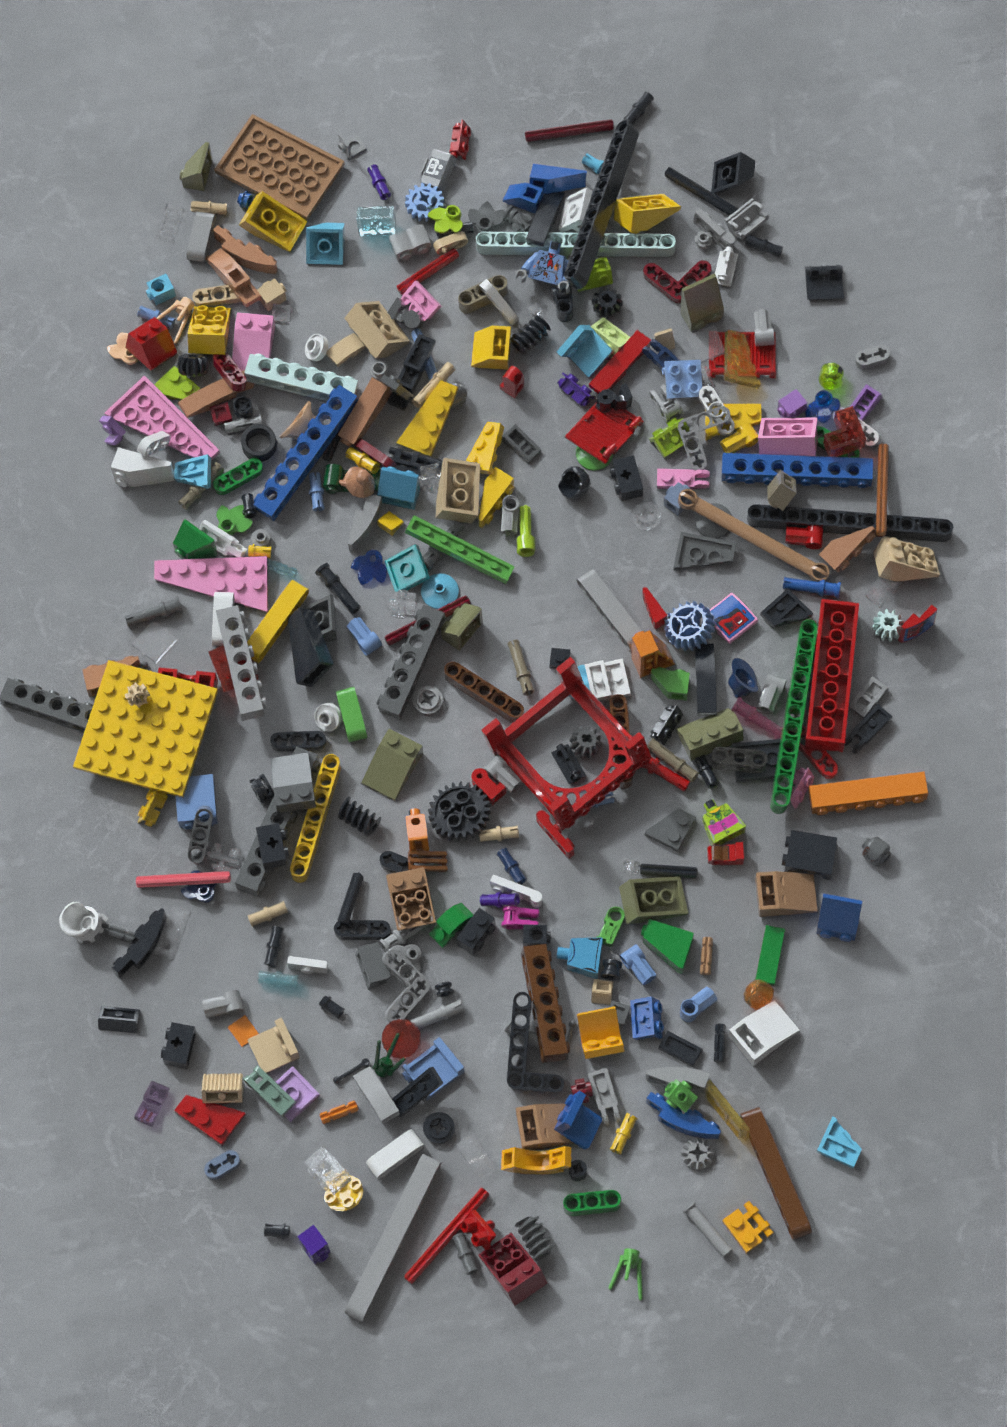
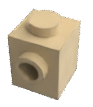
M275 278L265 282L257 289L261 294L260 302L267 311L286 301L285 293L287 290Z

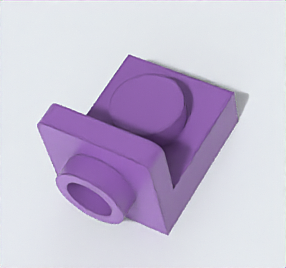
M103 415L99 422L103 425V430L110 434L104 442L109 445H116L123 439L126 431L111 416Z

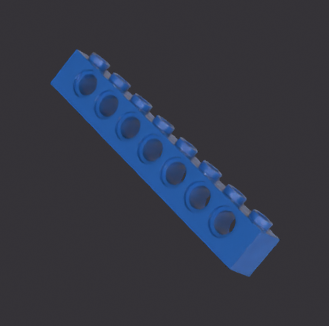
M338 385L337 388L330 392L326 404L323 403L320 406L316 418L310 420L306 432L300 434L295 447L287 452L283 464L280 463L277 466L273 478L267 480L263 492L255 497L253 505L258 512L272 521L276 520L348 419L359 400L357 395L341 385ZM337 404L342 405V407L339 410L333 409V407ZM326 419L331 420L330 424L328 425L322 424L323 421ZM315 434L320 435V438L317 440L311 439ZM309 449L310 451L307 455H301L302 450ZM293 464L299 465L296 470H290ZM282 479L288 480L285 485H280L279 483ZM277 494L275 500H269V496Z
M722 454L721 481L727 483L744 482L746 484H754L758 482L769 485L778 474L774 470L781 469L794 478L796 484H801L802 486L820 485L828 487L830 485H838L842 488L849 486L867 488L872 486L873 458ZM742 467V468H744L745 470H744V471H738L737 468ZM761 468V469H763L764 471H763V472H757L755 469ZM793 470H800L801 473H794ZM813 470H817V471H819L820 473H819V474H813L812 471H813ZM837 471L839 474L833 475L830 472ZM856 472L858 475L853 476L849 473Z

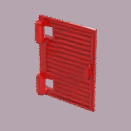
M709 332V377L715 378L716 375H725V378H760V375H769V378H776L775 332L774 345L767 346L755 345L754 332ZM715 366H725V368H715Z
M595 403L565 435V438L602 463L607 464L610 456L617 453L635 433V429L638 426L640 427L644 421L640 416L637 417L628 410L618 409L615 411L612 408L607 413L600 412L596 408ZM629 420L632 421L628 426L626 425ZM603 448L606 449L603 454L600 453Z

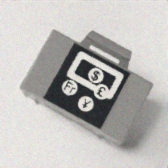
M433 149L430 159H425L420 171L423 174L420 182L426 186L431 183L432 188L437 186L438 190L444 191L457 159L452 154Z

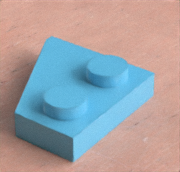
M206 454L176 462L174 479L179 483L207 489L211 488V457Z
M832 1116L817 1149V1153L854 1169L862 1149L837 1122L838 1120Z

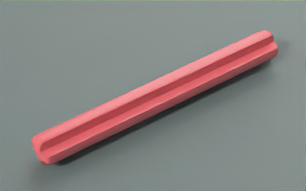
M229 871L136 877V886L138 888L231 882Z

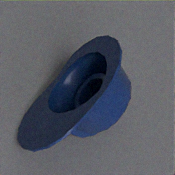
M734 658L732 661L733 672L728 680V684L735 698L738 699L741 696L749 695L751 692H757L758 686L751 666L743 659Z

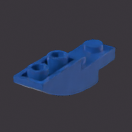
M650 1092L647 1096L646 1103L660 1112L658 1121L667 1127L698 1138L719 1139L721 1136L720 1127L713 1121L708 1122L703 1119L704 1116L699 1111L688 1109L683 1114V1111L678 1106L674 1109L665 1102L666 1099L661 1094L656 1093L655 1095Z

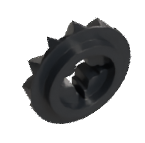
M443 1112L430 1114L423 1123L424 1135L435 1144L445 1143L452 1138L455 1132L453 1119ZM441 1121L442 1128L445 1129L441 1130L439 1135H437L436 1129H433V1127H437Z

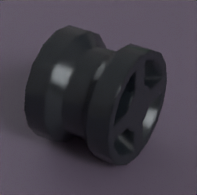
M614 959L603 960L604 970L601 972V977L608 980H619L622 962Z

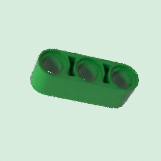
M616 1190L569 1194L563 1200L564 1212L569 1216L615 1212L621 1206V1195ZM615 1197L618 1202L610 1205L607 1203V1199ZM594 1199L598 1204L595 1207H590L587 1205V1201ZM574 1201L578 1206L575 1209H570L567 1207V1203Z

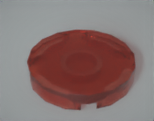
M397 1019L386 1025L382 1032V1044L387 1053L397 1033L400 1036L391 1056L402 1059L403 1057H410L417 1052L421 1045V1034L415 1023L408 1019Z

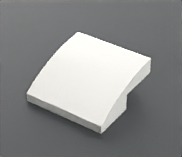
M623 658L605 663L602 660L585 664L590 690L599 701L610 700L616 694H621L624 697L631 696Z

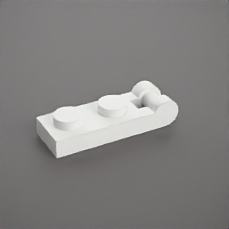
M496 875L492 876L490 886L495 892L518 893L520 901L523 899L531 902L534 908L541 907L542 894L539 891Z

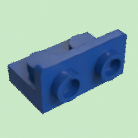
M652 996L630 1000L633 1039L663 1038L664 1025L661 1021V1013L663 1011L661 1002Z

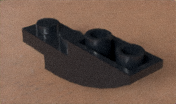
M163 908L159 911H154L150 915L149 921L145 925L141 924L136 929L134 936L137 943L130 945L127 953L123 957L117 958L113 963L112 970L118 978H121L133 965L140 969L154 952L165 926L166 913Z

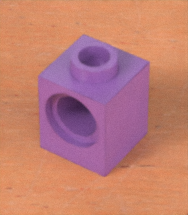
M797 389L778 401L777 411L782 418H796L807 410V401Z

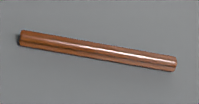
M882 443L879 444L877 536H885L887 531L889 446Z

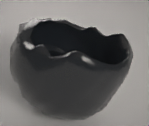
M571 466L563 472L558 488L567 499L583 497L590 490L591 482L589 475L581 467Z

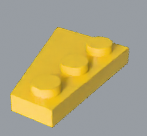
M723 404L730 411V417L735 425L734 430H737L745 423H750L752 426L761 424V404ZM722 409L719 410V414H717V415H715V416L720 415V414L722 413ZM705 416V426H707L710 419ZM723 423V427L721 429H726L728 431L730 424L726 425L725 423ZM715 426L705 430V441L712 439L714 436L721 435Z
M486 423L466 459L469 462L480 463L481 474L493 475L494 469L492 466L493 462L497 460L496 450L501 444L504 426L501 423Z

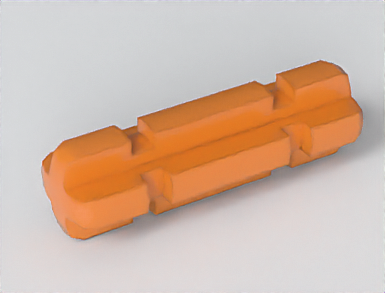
M351 1101L347 1103L348 1105L343 1104L330 1109V1112L320 1113V1119L323 1124L331 1122L330 1120L332 1119L334 1121L347 1116L350 1112L351 1114L358 1111L357 1103Z

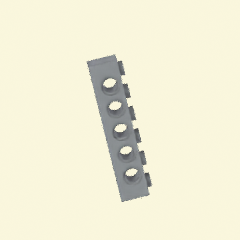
M238 605L216 610L241 719L245 721L265 716L263 710L267 709L265 698H260L259 692L263 691L260 680L256 681L255 674H258L256 663L251 661V657H254L252 645L248 646L247 644L250 636L248 628L244 629L242 624L246 622L244 612L239 611ZM231 626L238 627L236 630H229ZM236 643L242 644L239 648L233 647ZM240 660L247 661L244 665L237 664ZM245 677L251 679L249 682H242V679ZM248 695L255 696L252 700L246 699Z

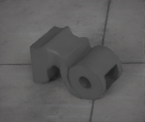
M397 297L387 312L391 319L401 322L413 330L420 329L424 323L422 316L413 310L402 314V311L405 309V303Z

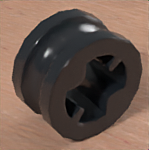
M452 982L437 984L435 986V990H438L436 993L437 997H446L453 994L454 990L451 989Z

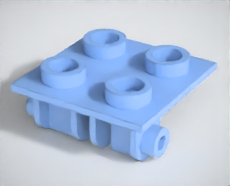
M701 360L664 361L665 368H662V375H665L667 399L699 397V391L702 388Z

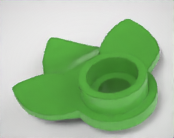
M221 505L216 514L219 521L218 528L229 535H233L235 532L242 533L247 531L252 526L253 520L245 518L242 513L244 510L243 505L236 506L230 510ZM226 526L231 527L229 530L224 529Z

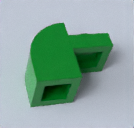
M458 903L450 907L438 918L436 926L429 935L442 948L446 947L454 935L464 929L474 914L463 903Z

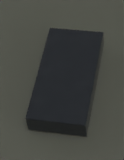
M667 1031L658 1047L659 1050L691 1067H694L703 1051L702 1048L670 1031Z

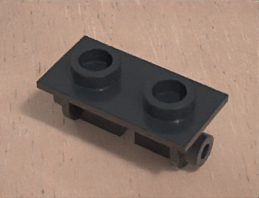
M677 704L675 706H666L659 718L664 723L657 721L651 730L650 737L655 740L659 738L663 745L671 738L672 732L682 719L683 713Z
M563 743L557 745V750L551 752L568 784L570 785L586 777L569 745H563Z

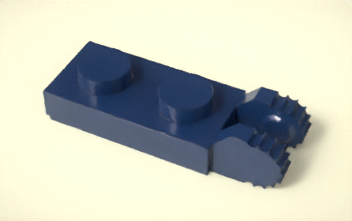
M655 339L650 341V345L656 352H659L658 354L647 346L642 349L646 357L651 359L661 370L665 368L664 361H680L668 348L661 345Z

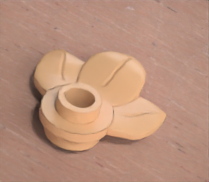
M122 332L117 336V344L108 346L107 350L114 359H122L127 365H133L138 359L134 355L128 356L132 354L125 348L128 334Z

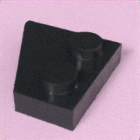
M787 588L760 612V616L773 628L811 618L813 612Z

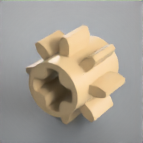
M135 682L134 685L127 687L128 693L124 695L130 706L135 704L140 708L141 705L148 703L147 697L150 696V693L146 690L147 688L144 684L140 686Z

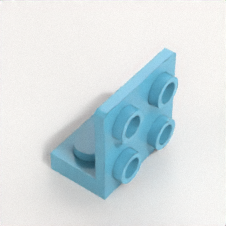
M579 325L557 351L561 357H570L587 377H591L613 352L590 325Z

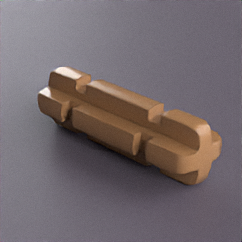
M703 937L700 974L710 975L713 938Z

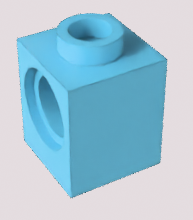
M167 274L146 282L148 288L146 294L149 300H153L156 305L176 297L174 287Z

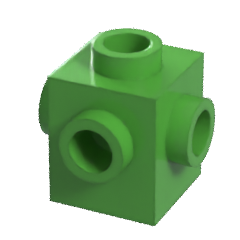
M677 1079L674 1082L671 1081L666 1086V1092L663 1094L668 1098L666 1102L674 1109L678 1106L685 1113L698 1098V1096L690 1091L693 1088L684 1080L679 1082Z

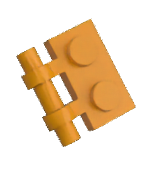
M750 1201L743 1205L748 1211L744 1215L738 1208L722 1220L746 1254L762 1243L763 1240L759 1234L764 1232L767 1238L774 1234L769 1222L762 1218L759 1214L760 1210L757 1206H753ZM751 1218L758 1224V1227L755 1229L748 1222Z

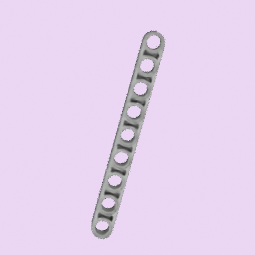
M425 1154L419 1159L348 1302L344 1314L361 1322L365 1321L439 1172L442 1162Z

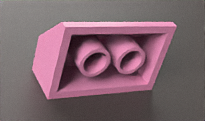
M761 418L758 436L759 454L816 456L818 419Z

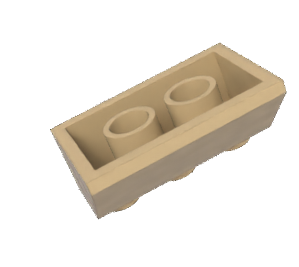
M379 301L356 303L344 318L348 322L349 327L358 335L359 340L365 344L370 354L375 358H386L410 342Z

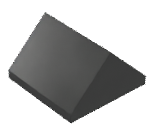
M328 595L306 606L305 609L314 612L324 640L336 641L333 595Z

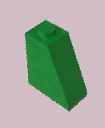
M649 919L648 924H644L641 931L643 943L677 973L682 974L692 946L694 933Z

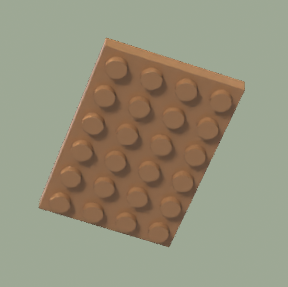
M252 114L214 171L216 174L257 195L262 191L300 217L308 220L344 167L345 161Z

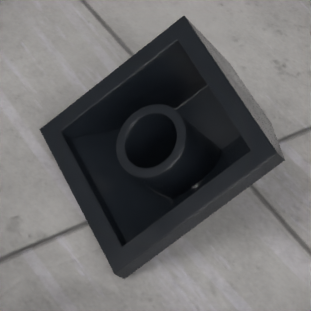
M739 152L714 162L711 192L716 195L753 178L755 160Z

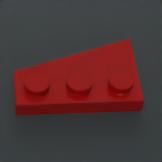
M185 1095L174 1110L176 1114L221 1146H223L246 1115L245 1112L219 1104L203 1103L202 1099Z

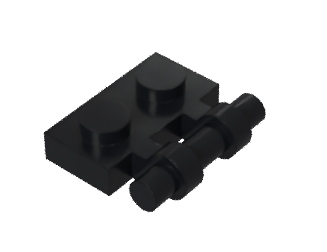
M390 447L389 454L395 455V457L389 458L397 464L395 468L404 472L413 471L419 475L420 480L423 465L417 462H425L427 455L420 454L419 451L415 450L414 452L407 451L402 447ZM402 457L408 458V459H411V461L409 462V461L401 460V458H402Z

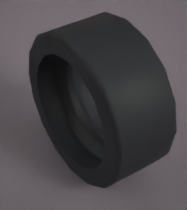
M256 424L244 431L241 437V445L248 459L257 458L262 462L274 455L277 449V440L275 433L270 427ZM258 434L265 435L270 440L269 447L260 452L253 451L248 446L249 439Z

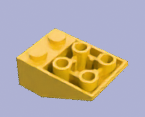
M194 306L187 334L188 353L225 355L231 308H225L224 306Z

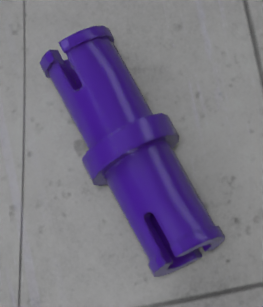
M373 164L371 165L372 170L370 167L367 168L372 179V185L376 188L380 199L386 200L388 199L386 194L388 197L391 196L386 185V179L381 175L378 165Z
M497 892L496 894H482L480 896V905L482 907L496 906L497 908H502L506 905L518 906L520 903L518 893L503 894L502 892Z

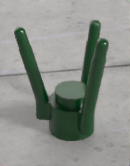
M399 1033L393 1039L386 1057L380 1058L381 1041H377L375 1062L372 1069L380 1077H392L394 1072L406 1060L403 1057L393 1066V1061L390 1058L399 1039Z

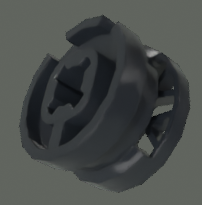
M264 774L259 775L257 779L249 780L261 804L265 803L268 798L273 799L274 792Z

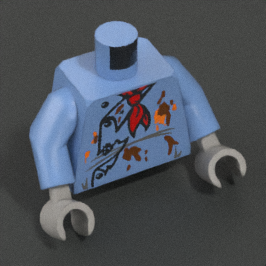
M551 241L549 251L539 250L535 252L524 263L522 268L516 271L515 279L518 276H523L522 283H524L526 275H528L529 278L558 285L560 293L563 288H566V293H569L570 283L564 278L569 261L567 256L559 255L561 243Z

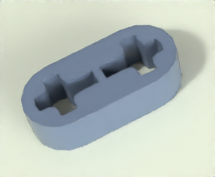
M229 1150L206 1163L204 1171L208 1179L217 1180L239 1167V1155L237 1152ZM228 1156H231L232 1158L236 1157L234 1159V1164L231 1165V1163L229 1162L223 1165L228 1161ZM211 1166L214 1168L221 1166L217 1169V1174L209 1173Z

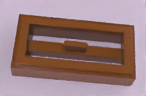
M409 850L408 868L412 870L424 867L425 872H447V852ZM412 857H435V858H441V859H433V858H412ZM413 863H434L441 864L442 866H420L413 865Z

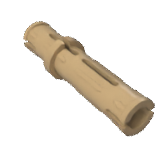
M446 362L438 373L433 374L431 381L412 399L414 406L421 408L440 380L446 382L448 377L456 370L451 363Z

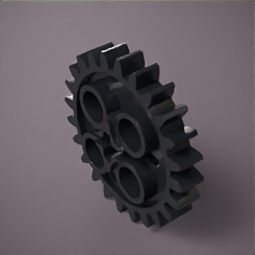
M460 781L459 786H455L453 782L452 788L445 785L444 792L438 790L439 796L433 795L435 802H429L431 808L428 809L430 815L428 818L432 828H435L437 834L441 833L443 839L448 835L449 841L456 837L457 842L460 841V837L467 841L468 835L475 838L474 832L476 831L480 834V827L486 828L484 821H490L488 815L491 814L489 808L491 805L487 795H484L481 789L478 790L477 785L471 788L470 782L466 786H463L462 781ZM462 798H468L466 801H460ZM454 822H459L457 825H451Z

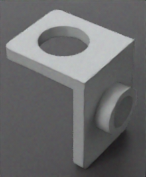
M341 133L338 135V147L349 159L366 150V146L357 135L347 141ZM353 142L358 143L359 149L351 150L350 144Z

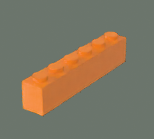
M925 771L811 785L809 786L808 794L811 813L825 815L831 811L843 813L847 809L864 810L871 806L882 808L887 804L899 806L911 801L913 803H921L927 800L928 789Z

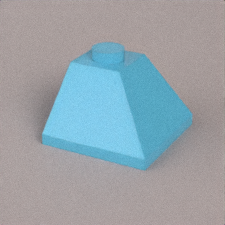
M322 223L306 227V264L343 265L345 223Z

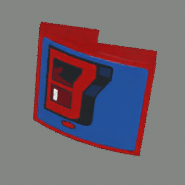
M931 605L920 618L913 613L901 626L898 641L901 643L907 642L926 632L935 623L938 609Z

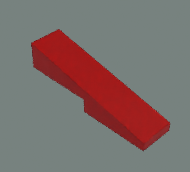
M636 330L589 383L588 387L598 394L605 389L611 390L626 375L627 370L644 354L642 349L645 346L650 348L651 339L639 330Z

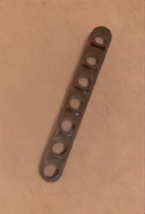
M760 1107L741 1113L740 1117L792 1240L812 1233L807 1216Z

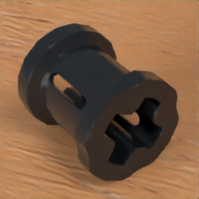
M577 1159L571 1162L569 1175L573 1181L580 1182L587 1176V1166L582 1160ZM578 1167L581 1168V1171H579L578 1174H575V1170H577Z

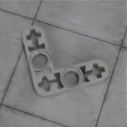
M720 406L690 416L679 422L678 430L690 465L694 470H703L707 465L697 432L727 422L730 419L728 408ZM721 409L723 412H727L724 420L716 418L717 423L713 424L709 413L714 412L715 416L719 414ZM701 416L709 417L710 422L707 426L699 424ZM696 418V424L699 429L695 430V426L690 427L689 432L681 429L684 426V422L691 424L693 423L692 419ZM691 439L698 442V447L695 450H690L687 447V442ZM701 450L702 454H698L699 459L704 460L701 468L693 465L696 459L695 456L690 457V453H696Z
M389 950L382 956L383 964L407 986L385 1012L386 1020L389 1023L397 1024L409 1014L428 992L430 983L398 951ZM388 955H395L394 960L397 963H401L402 961L403 964L398 966L397 970H395V967H397V965L394 962H388ZM405 966L411 970V975L408 978L403 977L401 974V970ZM417 982H424L422 985L424 989H419L416 993L409 991L410 989L413 991L418 987ZM406 994L412 997V1003L409 1006L403 1003V997ZM400 1007L405 1009V1012L403 1010H400L397 1013V1016L399 1017L398 1019L391 1018V1011H397Z

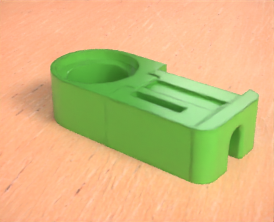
M615 906L608 910L604 919L605 924L599 936H597L603 938V944L609 947L613 946L624 922L625 914L620 907ZM613 912H619L622 917L618 921H613L610 915Z

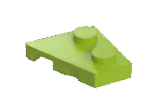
M175 366L154 384L167 398L179 401L200 390V387L187 376L178 373V368Z

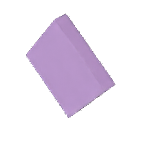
M293 1066L276 1081L296 1101V1104L284 1115L290 1122L320 1096Z

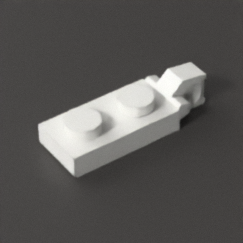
M202 521L199 529L215 540L218 552L225 556H245L247 549L238 544L239 541L210 522Z

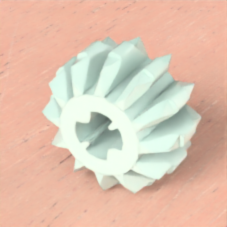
M885 609V613L879 611L878 617L873 619L875 624L872 625V629L876 630V637L882 635V641L885 640V637L890 642L893 637L899 638L901 626L905 621L901 620V614L895 615V610L892 613H889L888 609Z

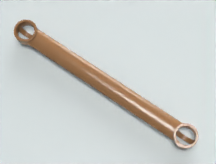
M684 489L680 492L678 504L681 508L691 509L806 573L812 581L820 582V580H827L829 568L824 563H815L697 497L696 493L691 489ZM681 496L691 500L692 504H684L681 501ZM813 570L822 573L825 577L822 579L816 578Z

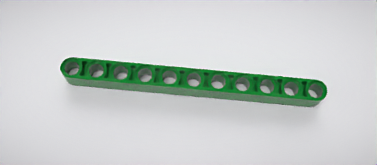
M813 620L803 621L797 636L770 801V808L775 814H783L787 810L791 799L818 626ZM802 646L807 647L809 650H804ZM799 663L805 664L806 667L800 666ZM796 680L802 681L803 684L797 683ZM793 697H798L800 701H796ZM790 714H795L798 718H793ZM788 731L794 732L795 735H790ZM785 748L791 749L792 752H787ZM782 766L789 767V770H785ZM779 783H784L787 787H782ZM777 800H780V801H782L784 804H783V805H780V804H778L776 801H777Z

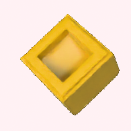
M390 511L377 520V525L391 536L404 523L403 520Z

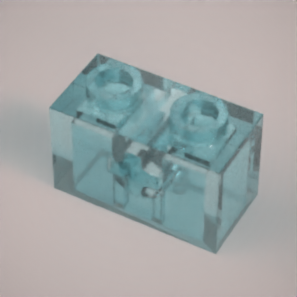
M394 206L358 207L356 221L359 236L392 235L395 233L396 217Z

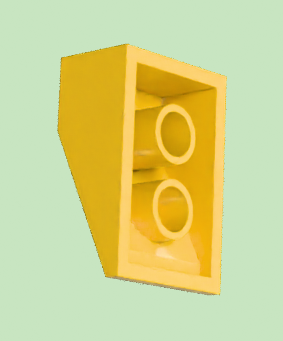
M262 191L255 196L239 226L252 235L290 252L308 221Z
M664 194L619 198L615 202L614 220L620 226L629 230L630 233L637 234L640 231L649 230L681 210V206Z

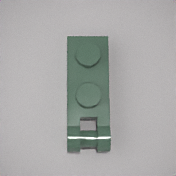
M258 1065L249 1076L247 1075L243 1078V1081L281 1117L296 1104V1101ZM259 1077L263 1079L258 1084L255 1082V1080H257Z

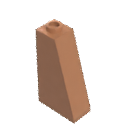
M373 377L371 378L338 434L342 438L341 442L351 447L360 438L364 437L392 393L387 385Z

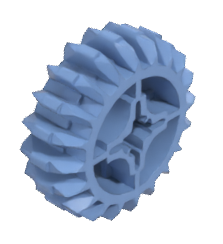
M686 601L685 606L679 603V608H673V614L668 613L669 619L665 620L666 626H664L667 639L677 649L682 648L685 652L688 648L693 651L695 646L700 649V644L702 643L707 645L706 639H712L710 633L715 632L713 614L708 607H705L702 603L697 604L695 601L692 604ZM701 617H702V618H703V624H702L701 627H699V624H700V621H699V620H700ZM678 625H680V626H681L680 629H679L680 632H679V634L677 635V627H678Z

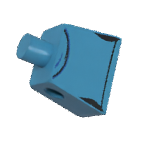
M572 938L570 948L558 947L557 959L568 960L567 970L598 979L603 938Z

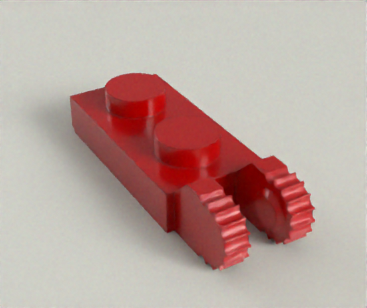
M543 810L536 812L537 823L567 858L570 859L574 856L575 846L569 838L565 839L562 836V830L557 824L553 825L550 822L549 814Z

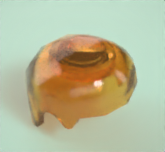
M754 980L744 990V1001L749 1007L757 1011L771 1002L774 996V989L764 980Z

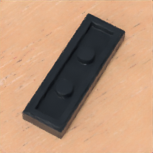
M429 1067L392 1098L399 1110L400 1117L406 1115L443 1084L434 1067Z

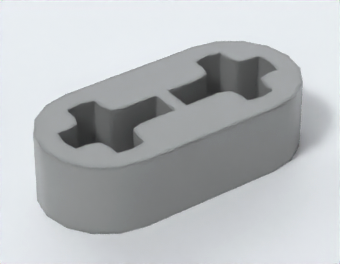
M884 345L861 350L856 354L855 364L860 369L884 364L889 360L890 351ZM878 352L884 354V357L878 355ZM861 357L867 359V362L864 363V361L861 360Z

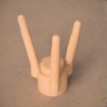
M183 297L180 301L176 300L171 307L157 317L160 320L175 308H177L176 312L179 314L177 321L184 317L174 344L178 343L187 320L192 314L191 310L195 306L194 302L187 297Z

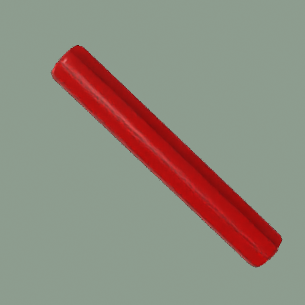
M452 248L396 286L398 292L403 295L414 281L421 283L459 257L458 251Z

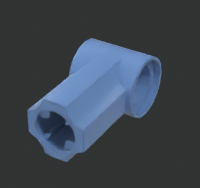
M360 617L354 618L347 625V629L356 639L364 655L368 656L382 646V642L376 633L371 632Z
M635 944L619 955L626 968L632 970L642 985L650 983L656 977V973L645 960V955L638 945Z
M706 986L692 998L682 1002L680 1017L683 1021H694L700 1013L718 1000L712 989ZM691 1008L694 1012L689 1014L684 1009Z

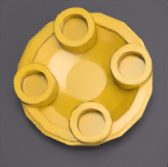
M337 1174L333 1176L332 1181L327 1186L324 1199L328 1206L335 1211L351 1210L362 1199L364 1192L362 1183L353 1176Z

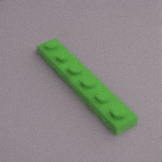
M415 515L405 531L406 534L504 584L507 583L515 567Z

